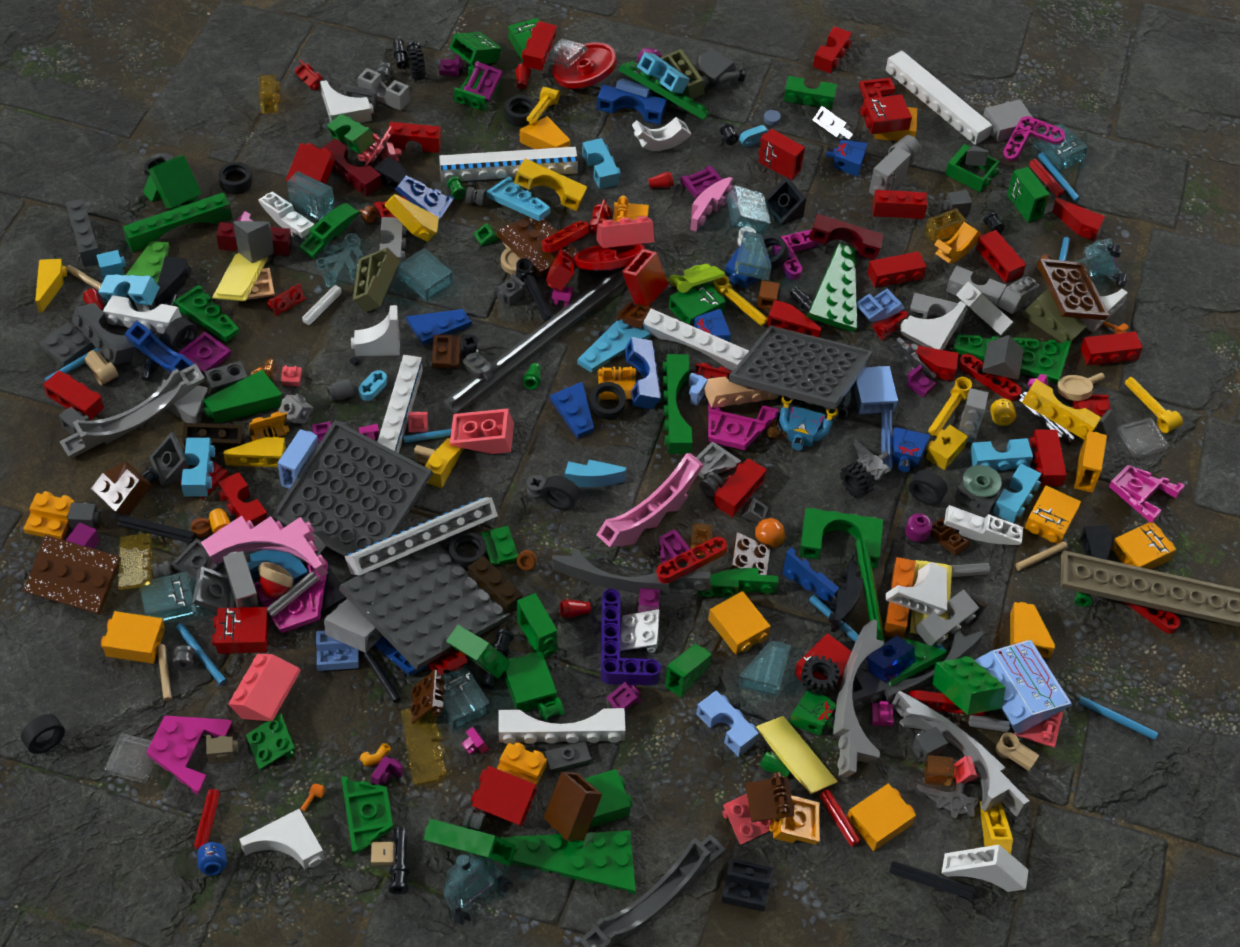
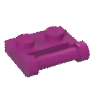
M476 62L474 65L475 69L463 90L484 96L486 101L490 102L503 72ZM484 71L476 90L473 89L480 72Z
M710 165L702 171L680 177L682 186L686 187L695 199L708 187L722 180Z

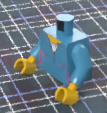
M784 396L781 398L784 405L781 407L779 422L783 432L787 434L786 439L792 442L793 449L802 450L803 445L811 447L814 442H818L828 435L833 423L832 418L838 415L837 408L833 414H830V409L826 408L828 415L825 418L826 415L793 405L789 408V404L792 403L793 399L787 402L784 400Z

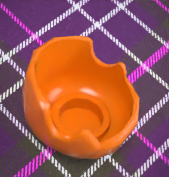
M767 518L761 520L755 528L757 540L765 545H771L773 548L782 545L786 539L784 526L777 519Z

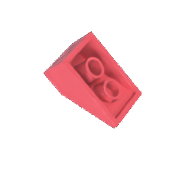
M509 409L454 414L450 445L490 454L511 452L514 421Z

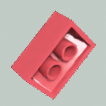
M639 216L635 220L621 218L618 222L604 220L597 226L596 241L602 248L654 242L653 221L648 216Z
M257 654L228 705L241 719L273 721L301 670L273 654Z

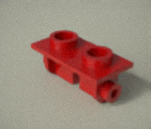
M299 60L302 65L295 68V74L311 90H318L321 85L320 81L324 78L317 71L314 73V69L309 63L304 64Z
M603 199L602 204L594 206L592 219L589 224L590 233H596L598 224L608 220L609 216H611V209L605 199Z
M301 285L292 286L277 297L269 299L267 307L273 309L275 316H278L302 302L306 298Z
M905 310L900 311L891 317L874 323L872 327L879 339L883 340L901 327L902 322L907 319L908 313Z
M696 363L697 371L694 372V374L701 375L706 379L711 377H726L728 379L731 374L728 368L719 367L718 369L708 363Z

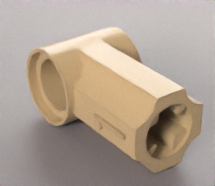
M92 350L88 352L85 362L91 368L101 386L119 377L114 365L111 362L108 363L99 351Z
M1004 733L995 748L996 753L1000 757L1010 758L1028 771H1030L1039 757L1037 753L1021 744L1018 737L1013 733Z

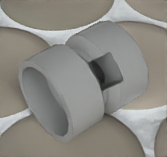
M906 135L888 150L889 154L898 146L910 153L911 159L920 152V145L913 136Z

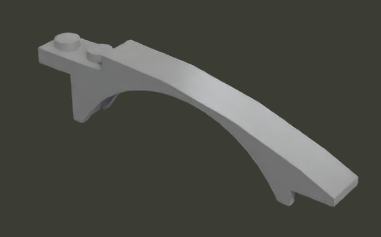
M196 364L180 372L176 369L172 371L166 382L152 396L134 408L106 419L74 421L73 424L77 433L61 440L60 443L69 459L103 442L107 445L166 410L202 383L205 378Z
M877 620L869 622L860 632L846 664L837 698L833 735L841 736L838 742L840 757L837 766L839 768V776L844 778L856 773L857 761L871 763L880 757V751L869 741L858 723L852 700L853 681L860 664L867 656L874 654L876 650L884 647V641L877 640Z
M901 691L897 692L892 704L893 708L903 717L899 722L903 727L925 731L937 727L948 742L957 747L965 756L972 757L973 763L977 766L975 770L979 774L983 795L980 808L984 812L1001 802L1016 817L1024 812L1029 800L1003 774L1006 767L980 743L950 720L915 698Z

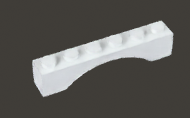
M650 309L643 322L644 330L651 333L652 336L692 347L732 371L749 352L742 347L654 309Z
M624 708L602 709L596 715L585 720L567 724L539 721L526 715L521 710H499V742H504L505 744H513L515 742L533 744L535 742L576 743L578 741H588L596 743L599 741H610L615 743L625 741Z

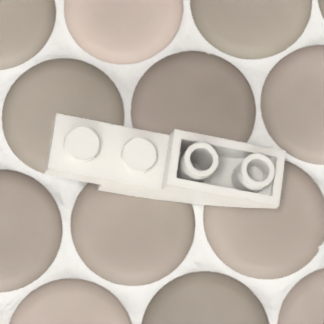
M270 192L259 199V203L272 219L282 228H289L293 237L298 235L303 238L310 234V230L315 224L294 211L291 203L274 192Z
M950 505L946 509L944 525L959 530V534L963 537L994 544L1020 545L1022 543V526L989 514L983 518Z

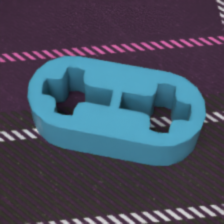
M764 125L746 130L739 136V141L744 147L753 146L761 143L762 135L769 130Z
M381 370L372 372L360 384L358 388L359 397L364 401L374 399L387 385L386 373Z

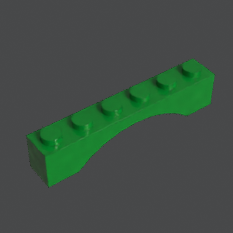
M223 192L125 225L123 230L126 242L133 253L145 249L151 241H156L163 234L179 226L197 222L213 224L232 219L231 206Z
M667 354L666 362L662 363V372L666 373V376H663V387H666V390L663 391V402H667V405H664V416H667V420H664V431H668V435H665V446H668V454L691 453L692 428L680 415L676 403L678 392L688 381L689 355Z

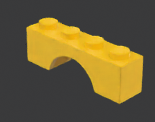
M524 158L514 180L515 184L528 190L536 186H546L553 189L559 195L561 205L577 211L587 190V186Z
M1037 379L1022 401L1026 406L1084 440L1087 432H1093L1101 419L1100 416L1086 408L1073 409L1062 404L1054 396L1053 389Z

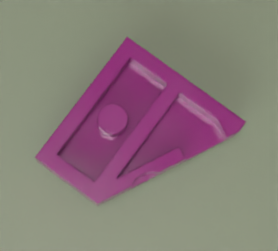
M675 529L660 536L658 539L661 564L690 550L689 546Z

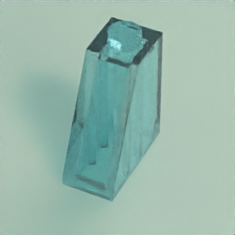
M744 231L735 263V274L769 281L771 263L762 234Z
M770 641L742 671L738 687L778 697L791 645L780 641Z

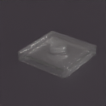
M562 38L551 49L546 63L567 69L588 50L587 46Z
M1152 418L1118 426L1117 431L1134 459L1167 450L1169 447Z
M120 733L104 768L105 773L146 783L155 761L147 756V750L152 740Z

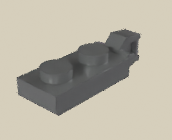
M478 352L471 353L461 360L463 366L477 379L484 377L487 381L494 379L492 365Z

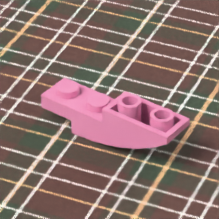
M728 177L714 183L697 197L692 204L690 230L697 232L699 227L704 225L706 216L710 215L712 210L717 212L721 206L725 205L727 196L733 192V178Z

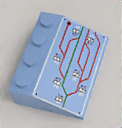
M1031 640L990 651L974 660L1006 687L1002 711L1017 735L1072 705Z

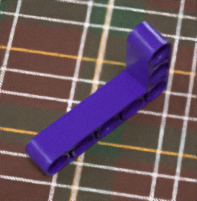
M616 589L605 590L602 595L601 619L602 681L606 684L622 685L624 682L629 685L657 684L661 673V665L657 660L620 658L621 596Z

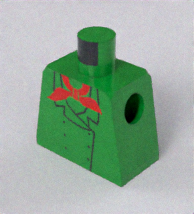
M810 689L805 692L792 712L790 724L820 736L826 727L834 730L836 704L824 694L822 696H818V692H815V695L811 694L812 690Z

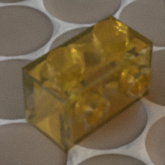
M259 75L261 114L278 113V103H281L280 93H278L280 92V81H276V75Z
M957 208L927 219L924 234L933 245L938 239L943 242L951 239L962 224L966 222V219Z

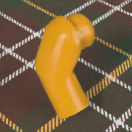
M382 743L375 754L370 755L369 752L362 753L360 761L366 767L377 765L384 756H387L391 748L389 745Z

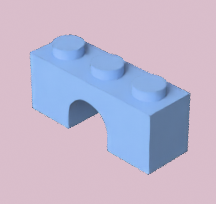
M717 690L698 704L696 715L709 728L718 723H725L730 726L731 729L726 732L724 743L738 757L757 743L759 734L757 728L752 723L749 724L744 719L743 714L738 709H734L730 705L729 700L724 695H720Z

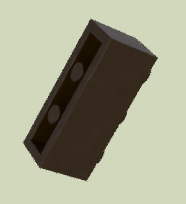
M184 423L182 441L186 447V438H210L211 445H214L215 449H231L244 444L243 425Z
M484 556L468 566V575L507 614L509 613L511 616L517 611V600L522 599L523 594Z

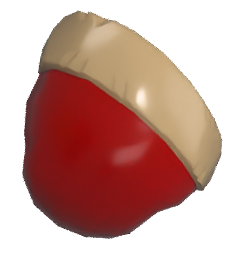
M263 562L259 565L260 591L263 595L269 598H278L292 588L293 577L283 567L271 562Z

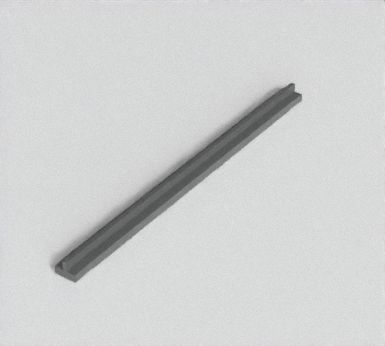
M653 244L644 246L646 250L656 252L654 251L655 246ZM626 267L611 271L493 362L491 365L494 370L492 371L494 379L487 381L484 377L479 379L474 377L444 401V406L454 414H459L626 285L622 273Z

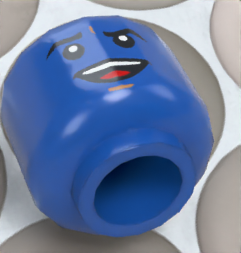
M216 842L202 845L197 851L199 870L209 876L222 872L227 864L224 846Z

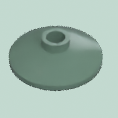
M971 466L963 475L965 488L975 496L991 497L997 494L1001 488L1002 481L1000 475L989 466Z

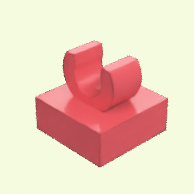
M386 142L381 154L382 159L388 156L399 162L397 155L402 156L401 149H394L393 143Z
M285 365L282 369L281 386L300 387L302 368L297 366L287 367Z
M409 412V432H428V412Z
M964 756L952 765L957 783L965 785L967 782L974 781L979 777L975 770L977 766L973 763L972 757Z

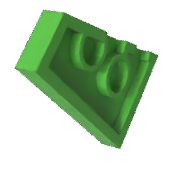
M151 241L126 275L151 276L158 283L165 257L168 256L169 242Z

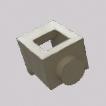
M206 735V754L209 764L235 762V753H239L238 740L233 741L232 736L211 738V735Z

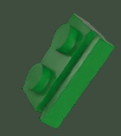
M509 526L492 529L486 533L484 531L481 532V537L486 543L488 560L493 566L517 562L518 553Z

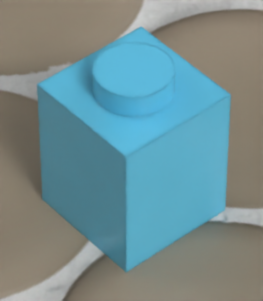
M118 250L96 255L103 280L106 275H124L123 267H126L124 257H120Z

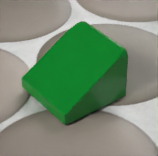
M149 175L143 192L151 202L160 199L161 196L151 175Z
M485 223L474 233L481 246L500 239L488 223Z

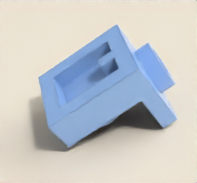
M691 373L689 376V387H691L689 395H691L690 403L697 406L705 394L704 389L708 379Z

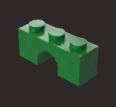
M788 76L784 101L820 108L823 106L826 109L832 110L837 84L821 81L818 88L809 89L804 85V78Z
M340 114L326 125L333 139H338L341 143L347 141L350 149L358 154H361L375 143L372 137L373 132L370 128L362 126L360 122H355L351 117H346L343 114Z

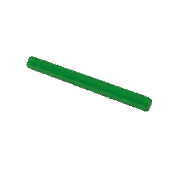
M859 538L856 541V547L863 578L869 621L877 620V640L884 641L883 648H885L868 543L866 538Z

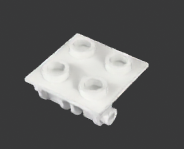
M659 609L622 616L620 651L646 647L648 652H655L658 648Z

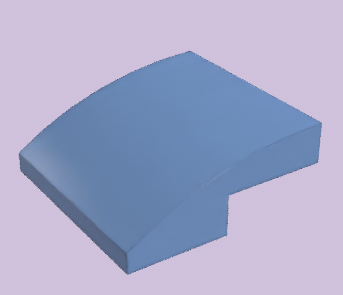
M624 78L620 79L616 84L617 89L646 98L648 95L653 96L656 93L641 83Z
M885 289L874 298L869 293L856 302L858 309L870 322L891 317L905 309L902 303L888 289Z
M316 631L317 671L359 668L358 649L325 635V631Z

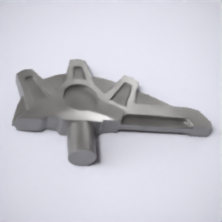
M897 338L896 342L891 345V348L900 355L899 360L901 362L906 361L911 365L912 369H916L919 365L923 366L922 372L929 378L934 379L937 376L919 359V356L916 354L918 346L915 343L907 345L901 338Z
M857 439L854 440L853 445L857 449L859 457L857 461L862 463L863 467L866 466V471L875 476V481H880L885 474L892 471L883 463L890 456L886 451L882 452L879 456L874 455Z
M957 783L955 792H944L917 784L918 792L926 795L936 803L935 807L938 810L943 808L951 812L952 819H956L958 814H967L969 818L975 816L974 808L979 799L967 797L963 794L964 784Z

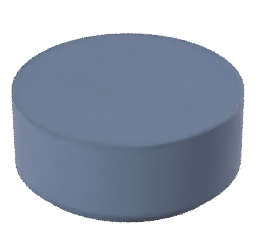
M768 110L764 113V122L767 125L775 126L779 124L781 115L775 110Z

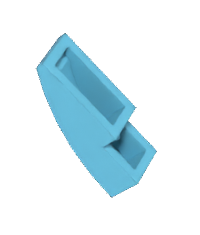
M589 460L587 465L568 461L565 478L573 481L578 487L615 485L625 482L626 467Z

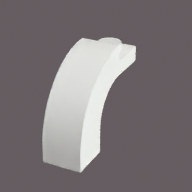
M677 117L659 129H649L638 121L632 124L635 130L634 134L639 139L642 147L651 151H662L676 147L691 136L687 125Z

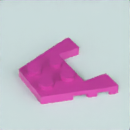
M708 401L709 442L713 441L719 445L746 450L778 416L779 409L762 405L757 419L722 412L723 407L711 408Z
M1127 465L1111 481L1109 487L1145 519L1153 523L1159 517L1162 510L1146 500L1157 489L1177 498L1185 485L1179 482L1177 485L1169 483L1167 478L1162 477L1158 479L1152 477L1150 472Z
M326 561L327 565H325L324 567H325L326 570H327V568H328V562ZM308 564L309 573L315 572L319 580L277 615L271 616L282 633L320 620L326 575L321 577L310 564ZM260 581L253 583L256 593L265 607L268 608L280 598H269L263 595L260 591Z
M164 716L147 750V756L166 771H170L177 777V780L182 784L185 783L191 788L192 792L198 795L206 780V774L187 768L203 733L216 738L227 736L232 726V721Z

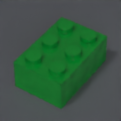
M965 656L959 659H947L942 662H936L932 684L967 715L1002 709L1006 687L987 672L985 668L974 661L973 658Z

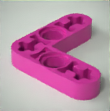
M1030 116L1022 117L1004 148V157L1009 162L1016 161L1030 136L1054 145H1060L1065 141V133L1059 127ZM1030 123V126L1024 127V124ZM1040 127H1045L1047 129V131L1044 134H1039L1037 132V130ZM1058 134H1060V137H1058L1057 139L1054 138V135L1057 136ZM1017 136H1023L1024 140L1018 143L1015 141ZM1014 149L1015 155L1009 156L1008 152H1012Z
M811 230L781 237L789 249L788 257L791 258L781 268L787 278L791 280L799 279L802 272V266L794 252L815 247L819 244L809 240ZM798 240L800 244H794L792 241ZM778 245L772 246V251L775 256L779 253L781 247Z

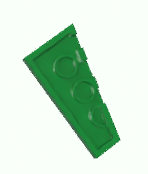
M200 285L173 301V306L178 307L180 312L224 342L239 334V328L226 314L224 315L221 312V308L217 304L215 305L211 301V297L208 293L205 294L203 292V288Z

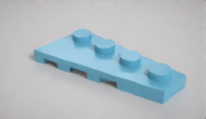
M510 176L486 192L487 198L537 221H541L551 213L548 205L539 198L532 197L531 192L522 189V186L515 184Z

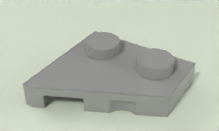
M713 441L696 457L704 464L698 474L703 479L710 472L719 474L737 468L741 463V460Z

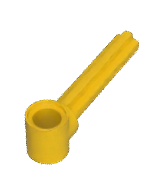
M547 87L542 88L539 103L527 117L530 125L537 122L548 106L557 105L560 97L559 90Z
M726 275L725 277L713 280L712 285L719 295L728 298L760 326L766 325L768 318L732 289V285L729 283V278Z
M959 377L950 392L951 397L928 429L931 436L938 435L960 401L967 399L969 390L972 387L970 379Z
M1129 377L1125 381V385L1158 417L1157 425L1163 433H1168L1182 426L1183 419L1177 411L1165 410L1134 378Z

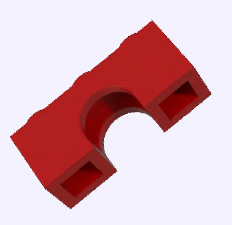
M834 26L828 35L826 47L821 45L816 52L813 67L831 74L833 69L838 67L840 59L844 58L846 50L850 49L853 42L851 40L852 32Z
M390 122L391 129L388 133L391 136L388 142L393 143L394 149L406 150L407 142L416 141L421 144L422 152H440L442 142L441 126Z
M239 472L218 482L219 491L217 493L222 502L226 501L227 509L231 515L235 514L237 518L242 516L246 522L250 520L254 527L268 518L266 510L258 499L249 503L242 502L250 497L248 484Z

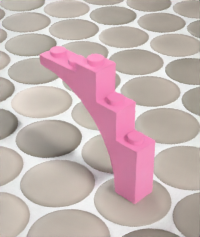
M686 453L677 468L656 491L628 512L606 519L597 536L609 547L635 544L644 529L655 528L659 525L666 512L679 511L688 497L686 492L704 464L691 453Z
M240 516L201 542L216 565L224 562L223 557L231 552L243 551L245 553L257 550H277L303 559L321 577L328 573L324 567L327 565L321 554L317 556L315 553L318 550L313 543L316 540L312 534L315 530L309 521L305 523L301 517L283 527L280 521L275 522L270 516L254 527L250 520L246 522Z

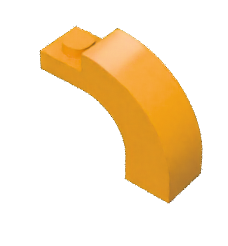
M964 222L949 241L942 242L939 239L934 245L939 249L935 254L950 264L955 263L973 248L979 236H982V233Z

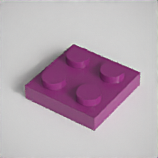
M206 332L202 333L178 352V354L184 355L196 364L203 376H205V371L216 368L232 355L229 348Z

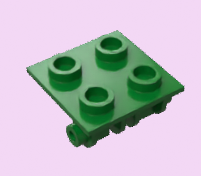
M281 713L276 715L273 721H267L246 734L259 770L283 755L287 758H292L295 755V747Z

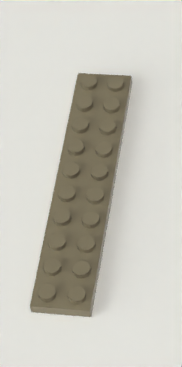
M1063 551L1061 554L1060 588L1240 627V589L1069 551Z

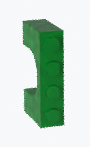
M806 508L799 557L818 560L823 536L831 531H844L851 534L856 540L859 538L867 539L872 568H877L880 558L883 519Z

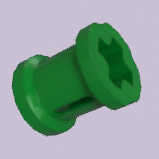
M452 177L447 181V187L451 189L455 200L466 196L467 191L462 186L461 178Z
M1076 591L1074 603L1080 607H1087L1092 604V598L1090 594Z
M559 697L554 698V701L538 704L543 721H547L549 717L557 714H564V708Z

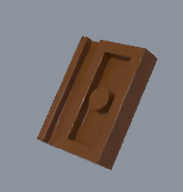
M631 301L618 313L617 321L622 319L625 320L624 323L629 324L631 327L642 328L650 309L654 308L642 304L634 305Z
M434 335L432 368H459L460 335L458 337Z

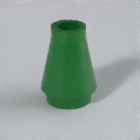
M537 363L530 365L522 379L524 386L530 390L536 389L541 383V366Z
M766 751L759 764L763 771L770 773L780 772L781 775L787 777L790 770L774 752Z

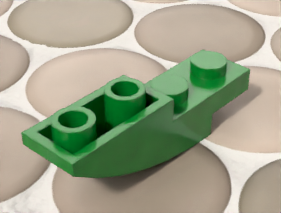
M347 203L336 207L310 230V235L299 246L300 250L314 259L334 237L338 238L360 212Z
M759 568L726 570L711 575V590H697V595L731 598L738 591L745 593H776L778 576L759 575Z

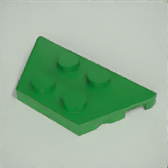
M903 638L877 651L875 659L881 666L883 675H887L889 686H893L945 659L947 651Z
M343 776L341 780L353 855H356L370 846L372 842H376L392 831L393 822L387 787L371 785L365 781L356 782L348 780V777Z

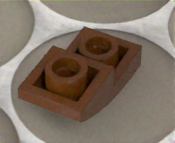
M940 518L932 524L931 535L945 549L956 556L970 547L969 540L956 533L955 528L944 525L945 519Z

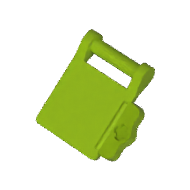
M709 264L696 265L684 270L683 276L671 275L668 282L670 285L676 286L681 293H685L693 286L725 277V272L716 266L711 267Z

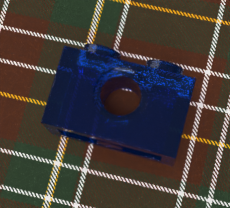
M895 636L867 657L869 672L883 682L888 683L916 662L914 646L899 636Z

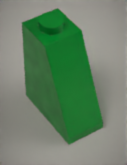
M696 643L667 666L665 687L682 698L710 666L712 654L706 648L700 647Z

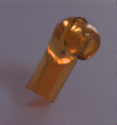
M267 358L265 365L252 370L251 374L253 375L263 370L268 377L271 376L275 364L274 359Z
M775 418L770 424L771 427H769L767 433L769 437L778 438L781 433L779 419Z

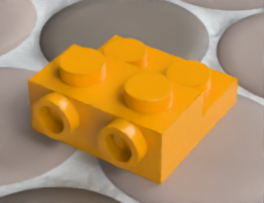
M47 491L43 492V494L36 493L29 508L31 513L23 528L24 533L40 537L47 535L63 540L70 526L68 515L71 503H75L74 500L67 495H63L61 498L55 497Z
M515 742L514 745L508 743L499 759L497 769L537 785L547 767V759L544 754L536 750L533 753L527 751L525 746L518 742Z
M791 795L795 816L771 820L769 830L773 832V839L789 843L798 840L816 845L820 842L819 802Z

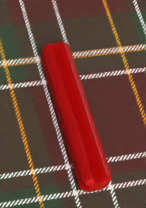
M1037 159L1031 160L1030 168L1056 197L1062 196L1064 189Z
M209 789L194 843L197 850L202 845L208 843L220 798V792L217 789Z
M827 789L821 792V801L851 847L858 845L861 838L831 791Z

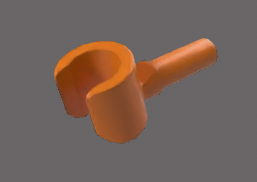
M1106 321L1102 323V325L1114 330L1116 334L1127 333L1125 330L1129 328L1125 323L1120 326Z
M313 784L311 786L310 795L300 808L302 811L305 812L315 796L323 797L325 793L324 786L320 784Z

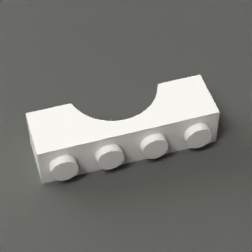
M112 295L103 310L108 324L130 328L138 320L152 332L164 334L165 329L173 320L182 317L178 307L164 304L151 311L138 312L133 309L129 298Z

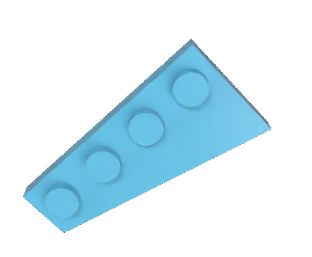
M625 320L616 321L578 358L577 364L593 373L608 364L612 358L623 355L631 337L648 340L651 333L643 328L631 327L629 324L624 323Z

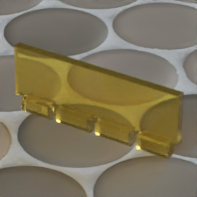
M142 533L120 537L119 557L122 559L119 564L118 589L124 590L151 584L152 535Z
M410 709L401 710L413 785L417 786L439 781V778L445 777L447 774L444 760H442L444 757L441 742H438L440 741L438 724H436V716L432 715V712L429 711L412 724Z

